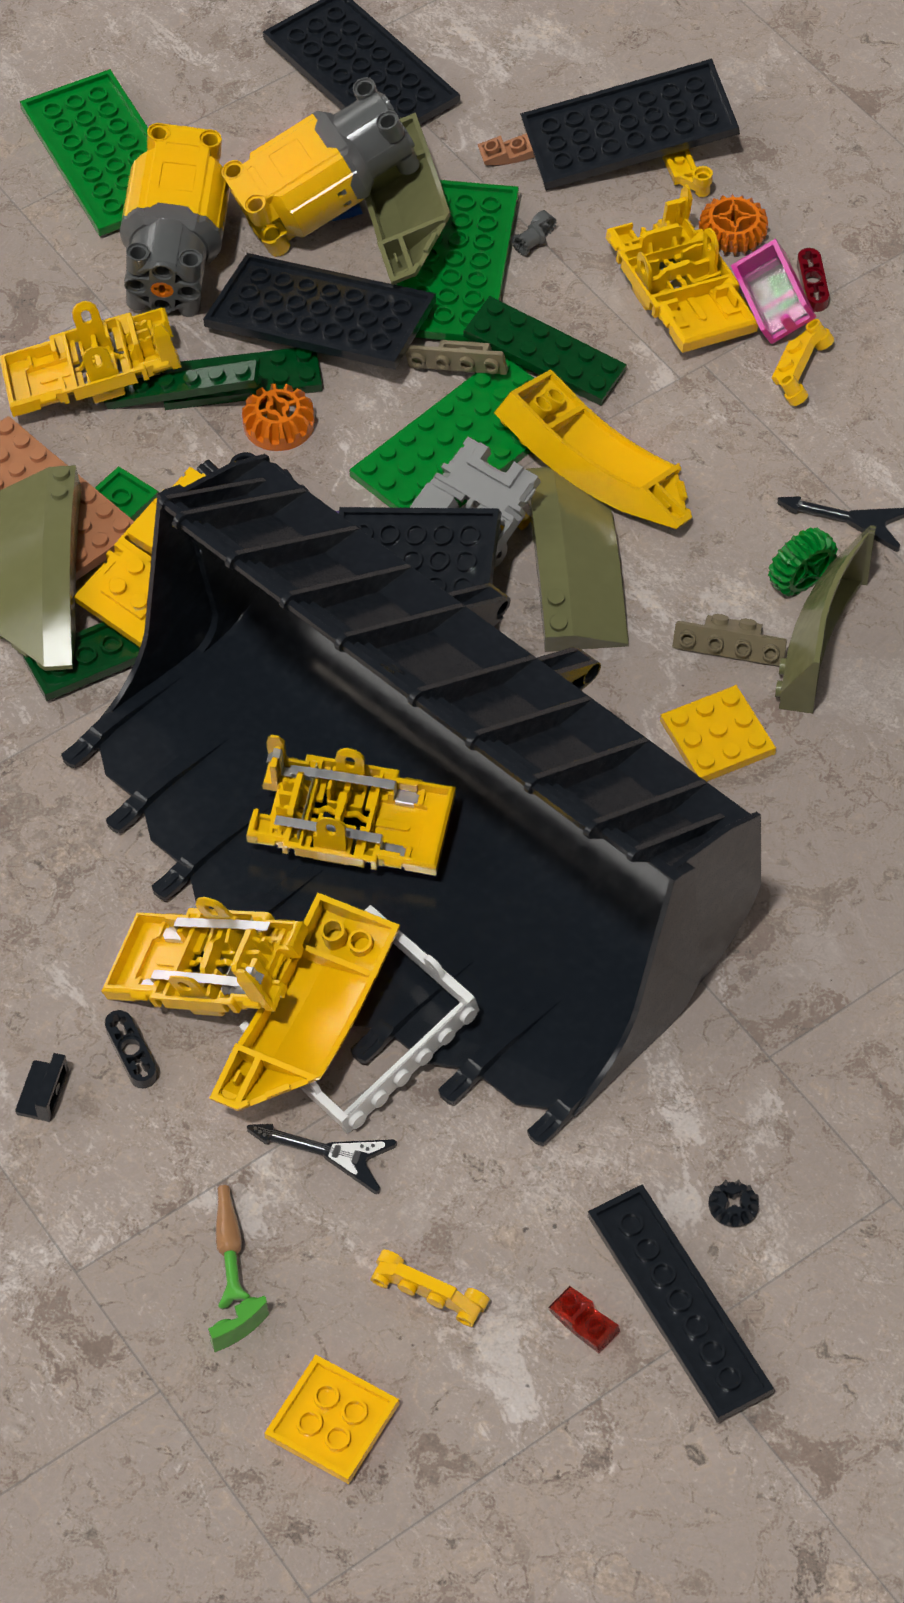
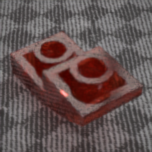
M571 1286L548 1307L549 1311L567 1329L597 1353H600L620 1333L617 1323L596 1310L593 1301Z

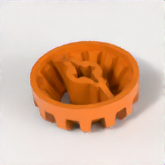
M271 384L269 391H266L263 387L256 390V395L252 394L246 399V405L242 408L244 432L253 444L262 449L285 451L296 448L311 436L315 427L312 400L305 396L304 391L298 388L293 391L292 386L285 384L284 389H278L276 384ZM267 402L266 408L259 410V406ZM296 405L294 413L290 416V406Z

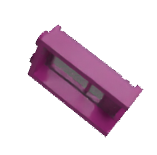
M776 238L731 265L761 332L771 344L817 318L786 252Z

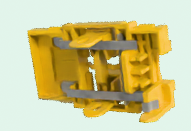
M270 735L266 742L268 758L266 762L269 763L262 787L265 790L277 792L270 815L259 813L257 808L253 810L246 834L247 842L270 846L278 845V848H282V853L288 854L291 848L295 850L296 856L364 868L365 863L370 862L371 869L377 870L378 866H383L384 864V866L399 869L404 867L406 871L437 875L456 796V787L424 782L423 780L408 777L401 778L399 770L365 764L364 756L359 751L351 748L338 750L335 759L307 754L305 761L298 760V758L287 756L284 739L277 735ZM350 757L355 762L346 761V758ZM327 788V805L315 808V802L323 803ZM364 810L370 811L369 817L363 815ZM328 812L331 815H335V818L324 817L323 813ZM312 814H319V817L313 818ZM344 817H356L360 821L367 823L366 827L360 826V830H356V826L343 822Z
M207 897L198 898L195 904L197 908H188L186 915L137 912L101 991L108 1000H150L154 1007L160 1008L163 1004L166 1008L190 1010L195 1015L224 1016L226 1012H229V1009L233 1013H240L241 1009L247 1010V1008H265L266 1011L275 1012L280 998L284 999L288 989L281 980H276L279 969L286 958H301L304 951L302 945L309 929L303 921L275 920L269 912L228 910L219 901ZM203 949H204V955H203V957H197V955H201V953H202V951H203ZM200 964V973H193L191 970L192 966L196 967ZM217 966H229L227 975L222 974L217 969Z

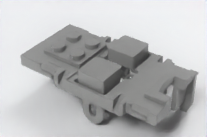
M467 437L463 443L464 447L460 448L449 464L443 463L441 466L444 471L443 475L436 473L430 483H427L410 508H460L455 498L461 502L464 499L468 500L465 508H472L473 504L478 506V508H499L502 513L500 524L505 528L503 530L500 528L495 561V567H497L507 554V540L526 515L523 510L524 505L532 498L541 480L537 475L524 469L523 466L516 462L512 464L507 473L489 465L487 459L491 455L490 448L481 442L478 443Z

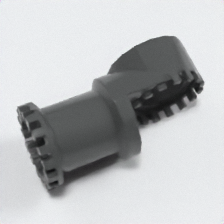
M545 210L538 212L533 217L526 231L512 237L513 246L517 247L515 250H518V253L521 255H527L531 248L537 244H543L546 241L545 236H548L547 233L551 234L550 231L554 230L553 226L556 227V218Z

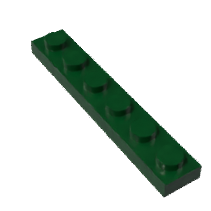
M257 360L154 375L146 381L141 377L137 378L138 383L124 387L125 395L106 400L104 404L107 409H116L258 387L260 366Z

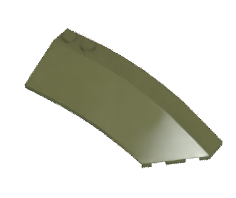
M416 113L403 117L400 121L415 144L414 151L420 162L419 168L410 175H404L398 171L395 165L373 179L374 183L370 195L365 199L378 241L377 244L392 285L418 274L451 216L437 170Z
M76 465L48 467L0 490V639H6L11 643L12 648L26 658L29 656L34 659L37 665L45 671L73 669L76 640V602L74 595L76 594V553L81 485Z
M550 467L526 468V470L537 475L541 480V483L536 488V492L529 500V512L535 550L545 652L561 651L572 647L582 650L627 647L629 643L612 510L573 485Z
M870 525L830 563L804 603L792 633L787 658H781L779 674L784 676L783 681L777 680L775 697L780 698L779 709L813 714L819 672L826 646L847 604L861 585L867 586L876 529L875 525Z

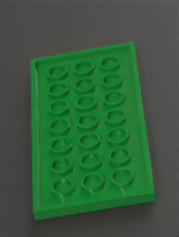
M111 69L20 101L21 110L98 235L102 236L120 229L130 170L134 161L147 151L148 127Z
M440 180L451 216L418 274L397 283V285L436 293V303L415 336L416 338L473 342L463 337L464 329L489 296L500 301L519 187Z
M507 358L505 359L508 371L505 375L476 372L349 469L350 477L388 507L410 508L427 483H430L435 474L443 475L444 471L441 466L443 463L449 464L460 448L464 447L463 443L467 437L488 446L491 452L487 459L489 465L502 472H507L514 462L518 463L530 454L531 451L521 444L519 438L509 428L501 423L494 412L511 391L531 381L534 377ZM455 498L460 508L468 501L464 499L461 502Z

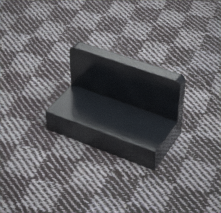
M53 1053L50 1063L37 1060L32 1062L15 1109L17 1115L46 1122L51 1121L69 1071L65 1055Z

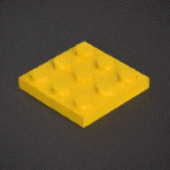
M737 685L660 714L661 724L688 768L706 782L776 754L774 743Z
M315 1354L265 1431V1439L349 1484L399 1406V1399Z

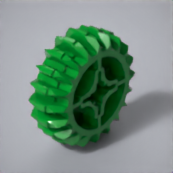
M810 527L806 531H800L797 536L793 535L791 540L785 542V545L778 550V554L772 558L773 563L769 565L770 571L768 576L773 586L788 597L793 594L799 595L802 591L813 587L830 563L837 558L838 548L833 538L818 527L814 529Z

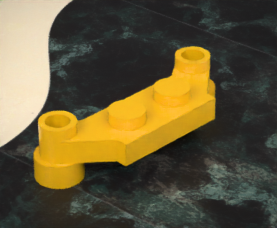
M689 149L662 156L674 185L680 184L684 186L688 184L690 189L694 190L695 194L699 197H706L710 194L713 171L707 166L696 167Z
M813 319L806 325L807 330L788 342L771 377L776 385L782 387L785 392L784 397L791 406L800 405L808 397V392L798 381L814 347L817 350H824L834 342L833 335L828 328H824L819 319Z
M383 1249L377 1258L376 1263L378 1265L370 1278L379 1287L387 1288L389 1283L396 1284L398 1289L408 1295L414 1296L416 1293L425 1297L426 1301L434 1307L442 1309L445 1306L458 1313L456 1320L468 1327H473L479 1313L484 1312L490 1301L487 1295L474 1288H467L463 1295L457 1291L456 1287L405 1265L402 1257L386 1249Z

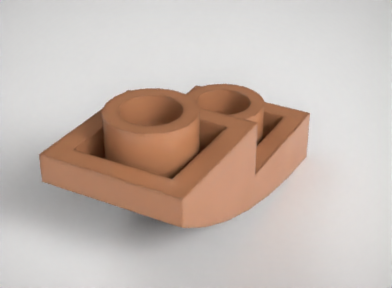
M527 133L503 142L501 136L477 144L485 165H505L534 158Z

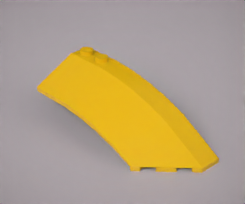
M551 369L511 391L494 412L501 423L519 438L521 444L526 446L552 470L595 499L619 511L674 529H678L692 518L691 510L686 508L685 500L688 498L685 484L679 479L678 475L681 471L680 463L674 465L648 452L613 429L589 409Z
M317 892L304 920V924L309 930L302 945L304 947L301 958H286L276 980H281L288 988L284 999L280 998L275 1012L266 1011L265 1008L257 1010L238 1043H235L209 1097L210 1100L240 1111L320 1080L354 1024L400 929V925Z

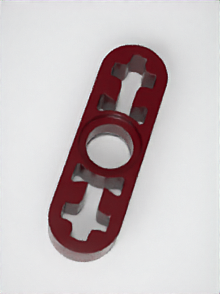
M804 248L798 253L797 258L800 283L813 311L821 312L828 307L829 290L821 254L814 248ZM808 260L812 263V267H808ZM808 277H816L820 281L811 283L806 279ZM818 292L817 295L819 300H816V298L814 297V293Z

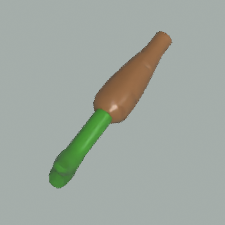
M221 1185L217 1188L216 1245L217 1250L224 1256L227 1285L218 1304L220 1309H225L234 1300H245L250 1295L242 1288L239 1282L236 1255L241 1250L242 1240L231 1201L230 1188L228 1185Z

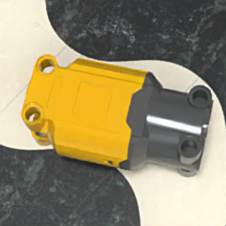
M365 77L355 82L353 92L357 100L336 114L315 111L250 152L249 160L241 163L238 160H231L223 166L221 173L232 195L239 204L252 230L271 255L275 257L284 255L289 250V240L295 236L300 238L306 237L368 198L374 183L373 179L395 165L398 171L404 175H410L419 168L420 162L414 151L415 144L401 123L385 94L378 91L371 78Z
M154 123L147 130V151L140 155L132 164L120 226V237L123 245L126 247V273L124 279L126 304L133 310H142L149 306L152 310L165 308L166 313H170L178 309L179 313L186 317H193L200 312L205 266L217 258L220 253L230 195V188L221 173L223 167L219 163L222 137L216 130Z

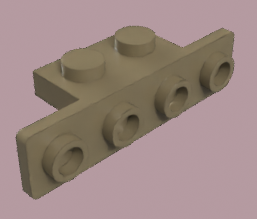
M441 340L438 347L410 345L405 353L408 365L411 368L503 375L507 374L508 371L504 353L502 351H492L490 343Z
M713 614L712 616L707 615L704 625L677 621L672 647L686 651L780 666L781 658H785L787 640L761 635L763 624L756 623L755 620L747 618L735 620L729 619L728 616L723 614Z

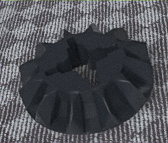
M739 1179L735 1182L725 1180L721 1185L715 1186L709 1196L708 1206L710 1213L715 1220L725 1226H744L751 1222L758 1212V1194H755L751 1185L747 1186L741 1183ZM741 1196L739 1200V1207L734 1204L731 1207L729 1206L727 1208L728 1197H730L731 1199H735L736 1197Z

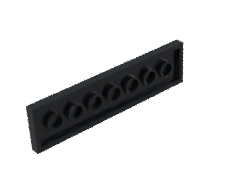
M643 1184L588 1211V1218L717 1423L773 1394L774 1388Z

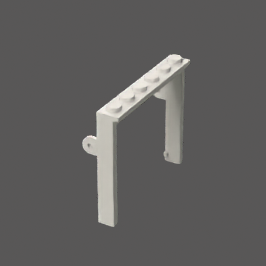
M371 905L364 910L386 919ZM400 930L393 943L460 1003L345 1111H342L321 1091L316 1081L299 1087L338 1123L347 1135L353 1129L362 1126L367 1116L375 1108L383 1106L388 1100L389 1095L396 1088L404 1086L409 1081L411 1074L420 1066L426 1065L442 1045L450 1043L455 1033L464 1024L471 1023L479 1011L475 997L449 975L431 955L423 952ZM246 1020L239 1026L242 1033L245 1032L249 1025Z

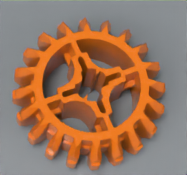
M732 193L729 198L722 195L720 200L713 198L711 204H706L700 215L699 229L704 231L707 228H712L718 239L719 250H723L724 255L727 252H733L734 256L737 252H742L745 255L748 250L754 251L757 246H761L763 239L766 238L768 217L766 216L765 209H761L760 203H754L753 198L746 200L743 195L734 197Z

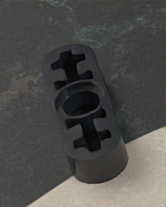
M115 1010L109 1013L105 1019L106 1032L131 1083L141 1089L151 1087L157 1080L156 1066L131 1016L123 1010ZM116 1022H120L124 1026L125 1035L122 1037L118 1027L114 1025ZM133 1043L139 1046V1050L132 1055H127L122 1051L127 1044ZM140 1061L143 1070L148 1073L145 1077L138 1074L136 1064Z

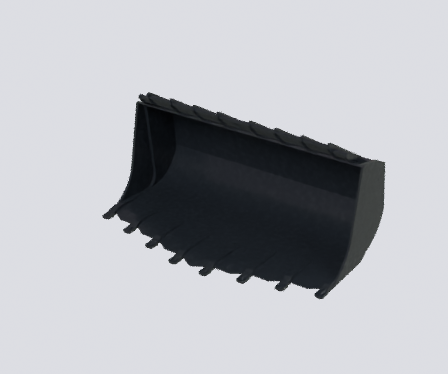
M261 454L231 462L185 487L179 484L164 489L157 494L145 630L138 656L127 680L111 705L89 730L61 754L63 762L69 767L77 768L89 759L95 751L100 749L105 775L131 795L122 806L106 818L108 828L113 832L122 833L135 823L142 814H145L150 840L177 862L164 876L152 885L154 895L161 900H168L191 880L195 901L200 897H207L219 901L228 910L269 912L275 920L283 919L304 922L318 892L363 911L371 905L387 920L399 924V930L423 952L431 955L449 975L475 997L479 1007L474 1020L467 1025L464 1024L455 1033L451 1042L447 1045H442L427 1063L459 1068L438 1089L440 1098L454 1105L482 1078L513 1104L548 1109L527 1130L530 1140L537 1145L544 1146L570 1119L580 1113L673 1024L689 1003L697 986L712 970L736 936L761 886V814L757 811L752 814L747 812L584 693L582 690L598 675L601 669L600 662L582 649L575 647L535 657L494 627L504 618L503 615L510 606V597L490 583L447 593L270 463L268 455ZM270 735H277L284 739L287 756L298 758V760L305 761L307 754L335 759L338 750L351 748L359 751L364 756L365 764L399 770L401 778L408 777L423 780L424 782L456 787V796L437 875L406 871L404 867L399 869L384 866V864L383 866H378L377 870L371 869L370 862H366L364 868L296 856L295 850L291 848L289 853L285 854L282 853V848H278V845L270 846L247 842L246 834L253 810L257 808L259 813L270 815L277 792L265 790L262 787L269 763L266 762L268 758L266 743ZM350 757L346 758V761L355 762ZM327 788L323 803L315 802V808L327 805ZM364 810L363 815L369 817L370 811ZM328 812L323 813L324 817L335 818V815H331ZM312 814V817L318 818L319 814ZM344 817L343 820L345 824L356 826V830H360V826L366 827L367 824L356 817ZM393 943L352 1025L371 1029L350 1048L351 1054L358 1062L367 1064L393 1038L410 1050L460 1002ZM204 950L202 951L201 955H199V957H203Z

